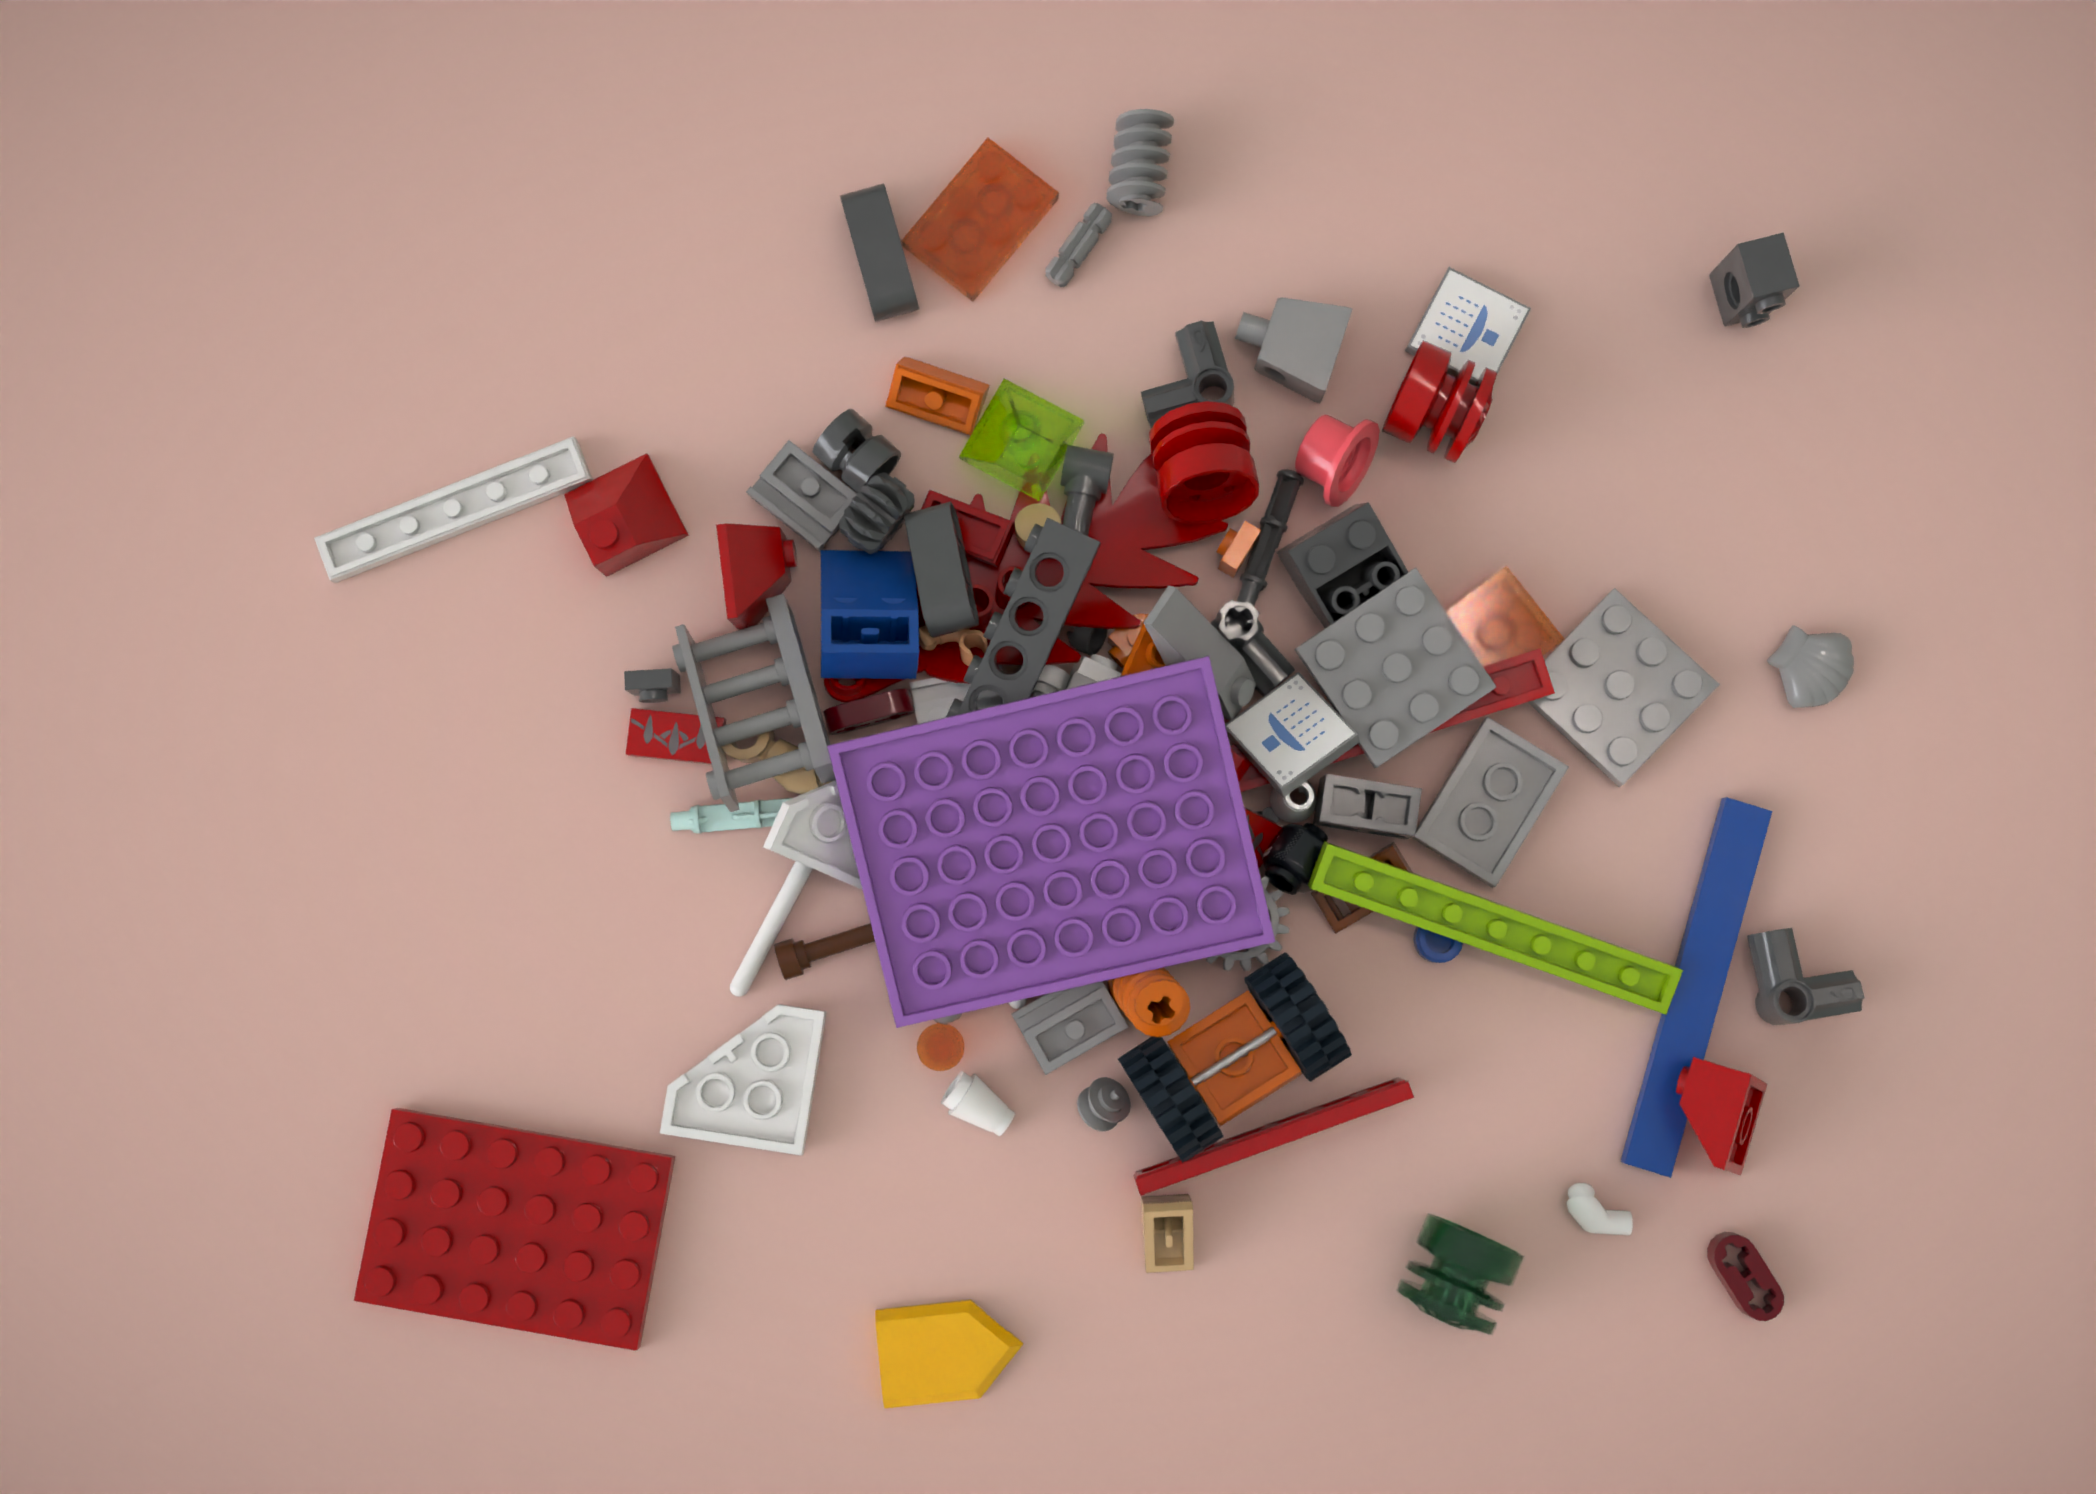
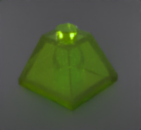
M1003 379L960 453L959 459L1040 501L1065 458L1067 446L1072 445L1084 425V420Z

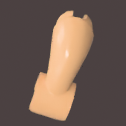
M926 623L924 626L919 627V645L924 650H933L938 644L957 642L960 647L961 659L967 666L970 665L973 659L970 648H980L984 654L988 648L987 639L983 637L984 633L979 630L964 629L932 638Z

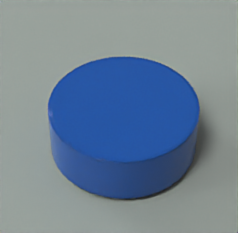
M1420 927L1415 929L1413 937L1415 949L1422 958L1429 962L1444 963L1451 961L1460 953L1463 947L1462 942Z

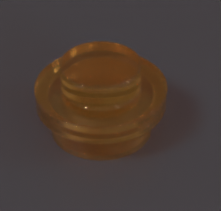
M936 1023L927 1027L921 1033L917 1042V1053L920 1060L926 1067L935 1071H946L955 1067L962 1059L965 1050V1043L961 1033L949 1024Z

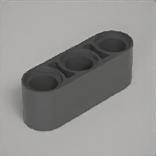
M884 183L840 195L875 322L920 310Z
M952 502L942 503L905 514V525L921 608L930 636L935 638L979 626L978 611L963 537Z

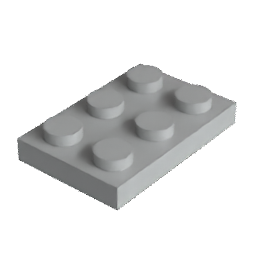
M1486 717L1418 825L1416 835L1412 838L1490 887H1496L1569 766L1493 719Z

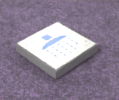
M1449 267L1405 351L1415 356L1423 340L1450 351L1451 361L1447 373L1455 377L1462 366L1468 360L1475 362V367L1469 383L1475 386L1485 367L1496 371L1498 374L1531 308Z
M1299 672L1225 724L1228 738L1283 798L1359 743L1358 733Z

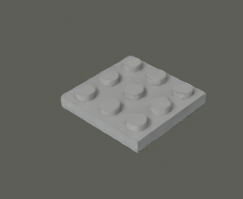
M1416 568L1294 649L1333 708L1358 733V744L1374 768L1379 767L1496 688V685Z
M1614 588L1544 660L1555 694L1528 703L1620 787L1626 783L1720 684Z

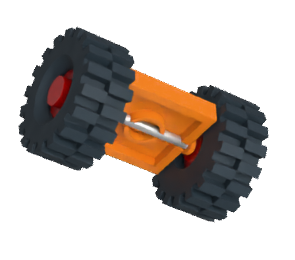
M1286 952L1244 978L1249 990L1167 1041L1171 1050L1162 1037L1152 1036L1117 1058L1182 1163L1224 1137L1206 1105L1218 1124L1222 1126L1293 1081L1302 1073L1311 1082L1352 1056L1345 1037L1338 1029L1339 1027L1328 1012L1326 1005L1321 1001L1302 970L1297 967L1295 961Z

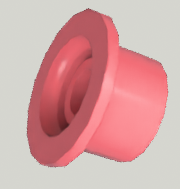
M1324 414L1313 423L1306 433L1297 453L1295 469L1298 474L1324 487L1323 498L1327 505L1331 507L1342 505L1356 491L1365 477L1379 442L1380 429L1378 423L1365 419L1355 427H1352L1330 415Z

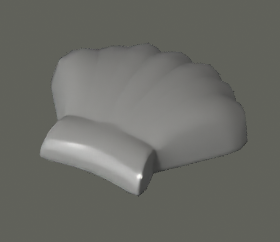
M1796 626L1790 628L1781 646L1767 660L1770 665L1779 668L1787 700L1793 708L1815 707L1829 703L1843 691L1854 671L1852 644L1848 637L1841 633L1806 634Z

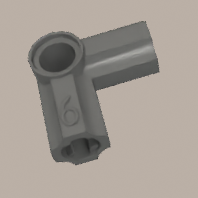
M1201 320L1188 324L1183 329L1175 332L1187 379L1141 392L1150 429L1159 418L1171 410L1186 404L1210 401L1201 395L1204 389L1210 386L1221 387L1225 391V395L1222 398L1210 402L1234 405V383L1227 369L1214 321L1204 322Z
M1230 600L1219 610L1211 624L1244 657L1256 683L1255 689L1264 697L1282 683L1295 669L1263 634L1264 628L1257 619L1260 612L1250 601Z
M1792 928L1747 935L1759 988L1755 998V1007L1759 1016L1765 1022L1772 1025H1785L1862 1011L1863 989L1861 981L1856 978L1853 970L1803 978ZM1782 991L1786 992L1791 999L1792 1007L1788 1014L1779 1005V996Z

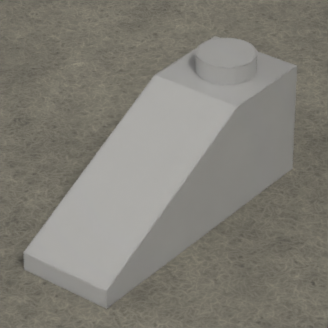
M1168 585L1143 623L1165 665L1204 656L1210 657L1223 718L1231 721L1238 715L1242 707L1250 702L1253 696L1254 688L1256 687L1253 676L1244 657L1176 587Z

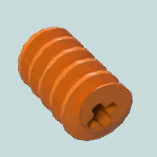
M1164 967L1108 980L1109 993L1115 1003L1129 1018L1135 1028L1145 1035L1153 1037L1168 1036L1179 1030L1187 1021L1191 1009L1190 998L1185 989Z

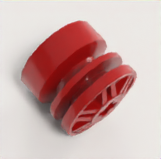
M1423 340L1398 390L1382 432L1411 443L1422 426L1431 429L1427 451L1434 454L1444 435L1448 436L1450 441L1444 459L1456 463L1463 450L1474 441L1486 418L1493 400L1492 391L1497 372L1485 367L1474 386L1469 383V380L1473 373L1475 362L1468 360L1456 377L1447 374L1451 361V352Z
M1205 401L1191 403L1169 411L1154 423L1149 431V444L1153 454L1154 469L1158 472L1157 486L1161 507L1169 518L1187 524L1220 522L1238 515L1253 504L1259 496V481L1254 459L1250 455V439L1247 435L1245 417L1238 408L1222 402Z

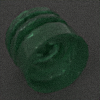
M1427 1213L1416 1243L1434 1256L1430 1265L1408 1260L1406 1268L1425 1280L1423 1285L1407 1279H1400L1396 1290L1410 1299L1419 1310L1444 1323L1462 1330H1476L1493 1335L1497 1322L1479 1312L1478 1309L1480 1305L1496 1311H1503L1505 1304L1486 1290L1488 1284L1493 1282L1500 1285L1513 1286L1525 1256L1459 1224Z

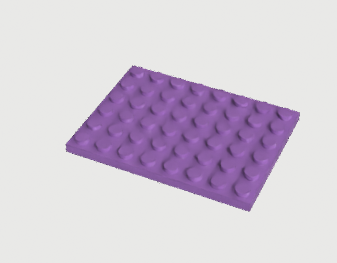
M1209 656L827 746L896 1028L1275 942Z

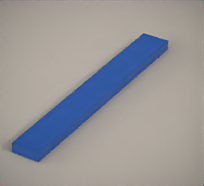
M1728 797L1721 799L1675 964L1683 972L1667 1014H1661L1620 1162L1666 1177L1671 1178L1687 1122V1117L1679 1104L1682 1095L1676 1092L1678 1078L1684 1066L1690 1067L1693 1057L1704 1060L1772 815L1770 810Z

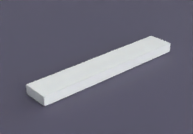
M573 436L335 529L314 539L329 580L337 583L572 491L593 479L578 440Z

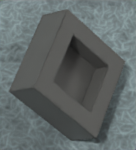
M671 668L624 671L625 690L634 696H639V702L668 701V694L681 693L680 674Z

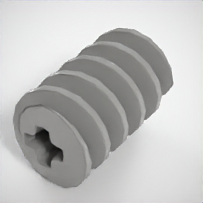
M1137 109L1122 113L1116 119V130L1118 133L1114 136L1113 144L1116 151L1112 153L1111 164L1114 168L1109 173L1111 186L1107 189L1106 198L1115 208L1139 216L1158 215L1163 211V206L1160 203L1151 201V199L1161 198L1165 195V188L1153 181H1162L1167 178L1168 171L1156 164L1169 161L1170 153L1160 148V146L1171 144L1172 135L1162 130L1174 125V118L1171 114L1153 109Z

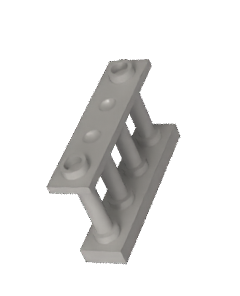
M784 593L766 599L770 616L764 617L761 624L696 644L684 624L675 627L679 644L672 646L674 657L680 672L687 671L713 771L706 772L708 786L713 799L721 798L730 812L740 810L734 789L803 767H805L806 771L814 769L822 784L836 780L827 747L830 745V741L793 612ZM769 641L771 645L778 643L782 657L774 659V665L706 685L700 662ZM781 682L782 686L790 684L794 699L786 701L787 706L728 725L717 726L712 703ZM792 724L794 728L802 726L806 742L799 743V749L729 770L725 752L721 746Z

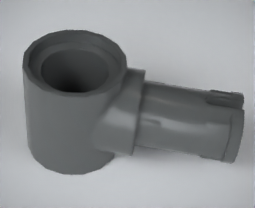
M1072 445L1067 446L1060 483L1061 486H1065L1064 494L1068 496L1063 525L1088 536L1095 503L1100 500L1101 493H1107L1114 453Z

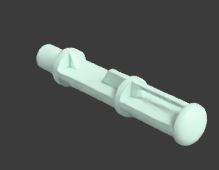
M792 798L738 802L740 810L730 812L725 804L695 805L689 811L671 812L672 831L691 830L698 834L702 832L773 826L782 803Z

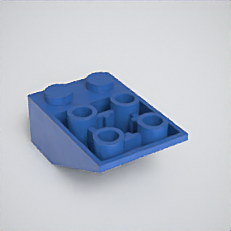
M821 550V678L916 679L919 660V618L916 577L911 551H878L869 555L865 551Z

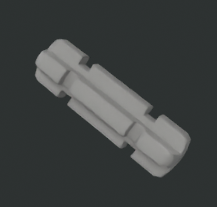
M1098 203L1090 205L1083 215L1084 222H1078L1058 250L1059 257H1053L1046 267L1045 276L1059 287H1064L1068 284L1074 275V268L1080 267L1099 240L1098 233L1103 234L1111 223L1112 214Z

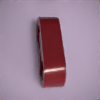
M902 688L839 704L824 710L823 714L829 735H837L899 719L913 714L915 709L910 690Z
M1723 1232L1717 1234L1708 1245L1707 1258L1736 1307L1743 1314L1758 1321L1774 1319L1781 1313L1784 1306V1294L1756 1247L1749 1239L1736 1233ZM1728 1244L1742 1249L1737 1255V1259L1744 1269L1742 1272H1739L1736 1266L1728 1262L1723 1263L1722 1259L1727 1256L1725 1247ZM1751 1280L1756 1287L1764 1291L1768 1290V1293L1763 1297L1766 1303L1763 1308L1755 1304L1749 1305V1301L1754 1298V1294L1747 1284L1748 1281Z

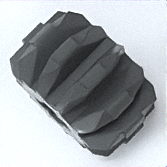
M886 472L871 477L844 510V515L840 519L839 524L840 532L856 548L863 549L869 555L878 552L901 529L905 521V514L910 513L914 507V494L896 477L892 478Z

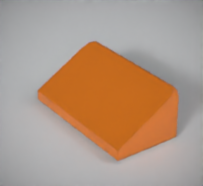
M903 357L896 364L885 407L972 436L990 386L963 375L909 357Z

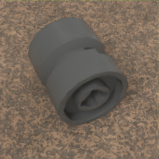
M848 409L834 419L815 443L812 452L831 471L841 469L842 480L858 494L861 487L865 486L871 477L883 472L889 475L899 462L902 454L883 435L873 437L872 425L854 409Z

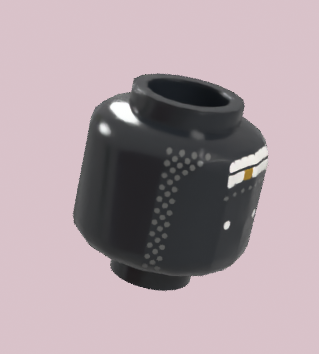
M1305 823L1304 826L1298 824L1283 826L1263 854L1262 861L1266 869L1265 876L1270 878L1269 882L1277 889L1290 895H1295L1297 892L1306 893L1312 891L1308 887V883L1323 843L1328 841L1326 833L1311 823Z

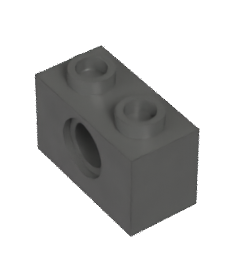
M1784 232L1737 244L1709 274L1724 326L1741 322L1742 328H1749L1770 319L1769 314L1785 306V299L1800 286Z

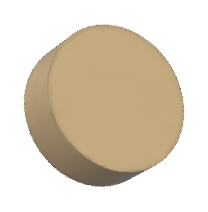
M1038 503L1028 505L1018 513L1015 519V534L1017 541L1023 548L1035 523L1043 527L1047 518L1061 524V518L1054 508Z

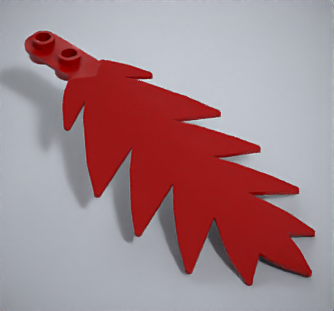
M1099 434L1091 449L1108 452L1107 436ZM1152 453L1142 461L1113 505L1110 478L1107 493H1101L1100 500L1096 501L1088 537L1101 542V545L1064 623L1065 626L1102 629L1138 628L1140 626L1139 619L1094 586L1155 589L1167 588L1168 585L1172 587L1194 586L1198 583V576L1144 550L1192 543L1227 530L1228 523L1223 521L1207 524H1187L1173 520L1165 514L1161 507L1157 486L1158 472L1154 469ZM1039 461L1032 463L1020 488L1010 518L1014 524L1016 516L1024 507L1038 503L1050 506ZM976 494L970 505L985 510L983 496ZM1065 503V506H1064V509H1063V513H1062V516H1061V524H1062V525H1063V518H1064V512H1065L1066 503ZM1015 529L998 568L966 556L979 617V626L968 628L970 630L975 629L985 633L994 612L1004 613L1011 598L1003 594L1008 580L1015 567L1022 571L1024 570L1031 553L1023 550L1024 548L1017 541ZM1055 559L1042 561L1037 568V578L1046 587L1057 585L1061 582L1064 575L1062 564ZM917 587L919 627L925 625ZM1027 602L1017 611V622L1025 630H1035L1040 626L1037 621L1043 622V611L1036 603ZM1057 638L1045 665L1078 663L1081 655ZM987 639V645L989 646L991 640ZM947 642L942 645L938 644L930 651L924 650L919 645L917 674L925 671L927 675L940 680L970 684L963 681L969 666L964 664L961 659L959 643ZM1005 646L997 655V664L1022 666L1023 656L1017 648ZM970 648L973 657L975 655L984 657L985 654L980 648ZM824 678V687L833 699L847 703L867 697L905 679H853L856 684L845 686L839 683V680L842 678Z

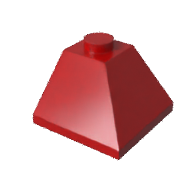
M647 453L564 494L573 525L594 567L606 577L689 536Z
M728 523L717 524L716 529L727 619L738 630L759 624L769 611L766 599L782 594L791 583L790 568L797 567L796 547L793 539L786 540V535L780 527Z
M1693 1057L1690 1067L1684 1066L1678 1078L1676 1092L1682 1095L1679 1104L1714 1167L1741 1176L1767 1083L1752 1074Z

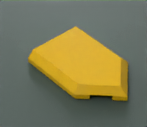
M971 1299L876 1309L875 1324L884 1409L980 1399L1024 1343L1009 1330L1004 1329Z

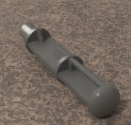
M1283 469L1277 473L1278 480L1265 516L1260 520L1261 532L1255 541L1245 572L1240 576L1243 585L1237 600L1240 602L1250 601L1254 607L1260 591L1267 587L1268 583L1265 581L1268 569L1275 550L1279 546L1281 537L1288 528L1286 523L1299 487L1304 483L1303 477L1293 470Z

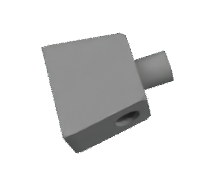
M1277 298L1270 320L1244 312L1235 339L1261 347L1254 368L1258 373L1314 402L1321 403L1353 309L1345 306L1290 298Z

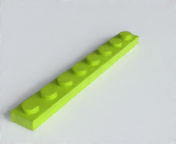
M1326 841L1323 843L1308 883V887L1312 890L1665 1015L1683 972L1682 969Z

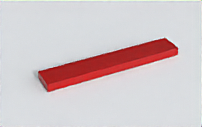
M1397 1077L1216 1142L1184 1163L1177 1156L1136 1171L1133 1176L1139 1194L1142 1196L1414 1098L1409 1082Z

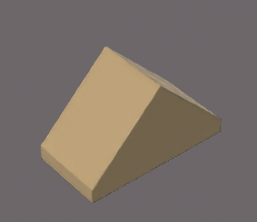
M1189 1194L1141 1197L1146 1273L1194 1270L1193 1204Z

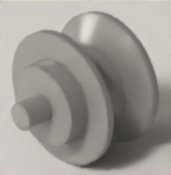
M1102 1077L1096 1079L1090 1087L1080 1093L1077 1107L1081 1118L1089 1127L1104 1132L1113 1129L1118 1122L1128 1116L1131 1103L1127 1091L1120 1083L1114 1079Z

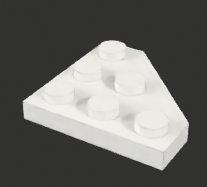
M836 780L783 802L763 847L862 889Z
M779 1004L715 1050L687 1073L681 1075L667 1087L660 1134L802 1156L805 1150L827 1011Z

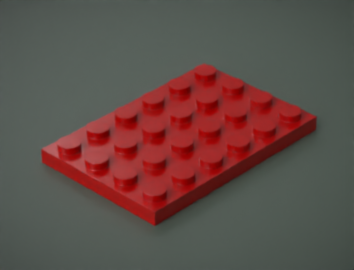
M402 1108L391 1109L354 1301L637 1351L641 1347L676 1156Z

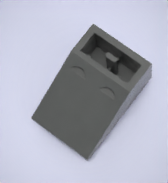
M1369 502L1351 506L1277 551L1279 558L1300 594L1325 628L1408 573Z

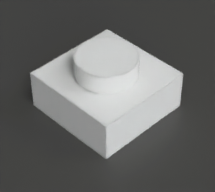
M1092 654L1091 658L1084 656L1078 663H1074L1070 676L1075 671L1095 681H1102L1119 677L1121 673L1116 671L1118 665L1112 660Z

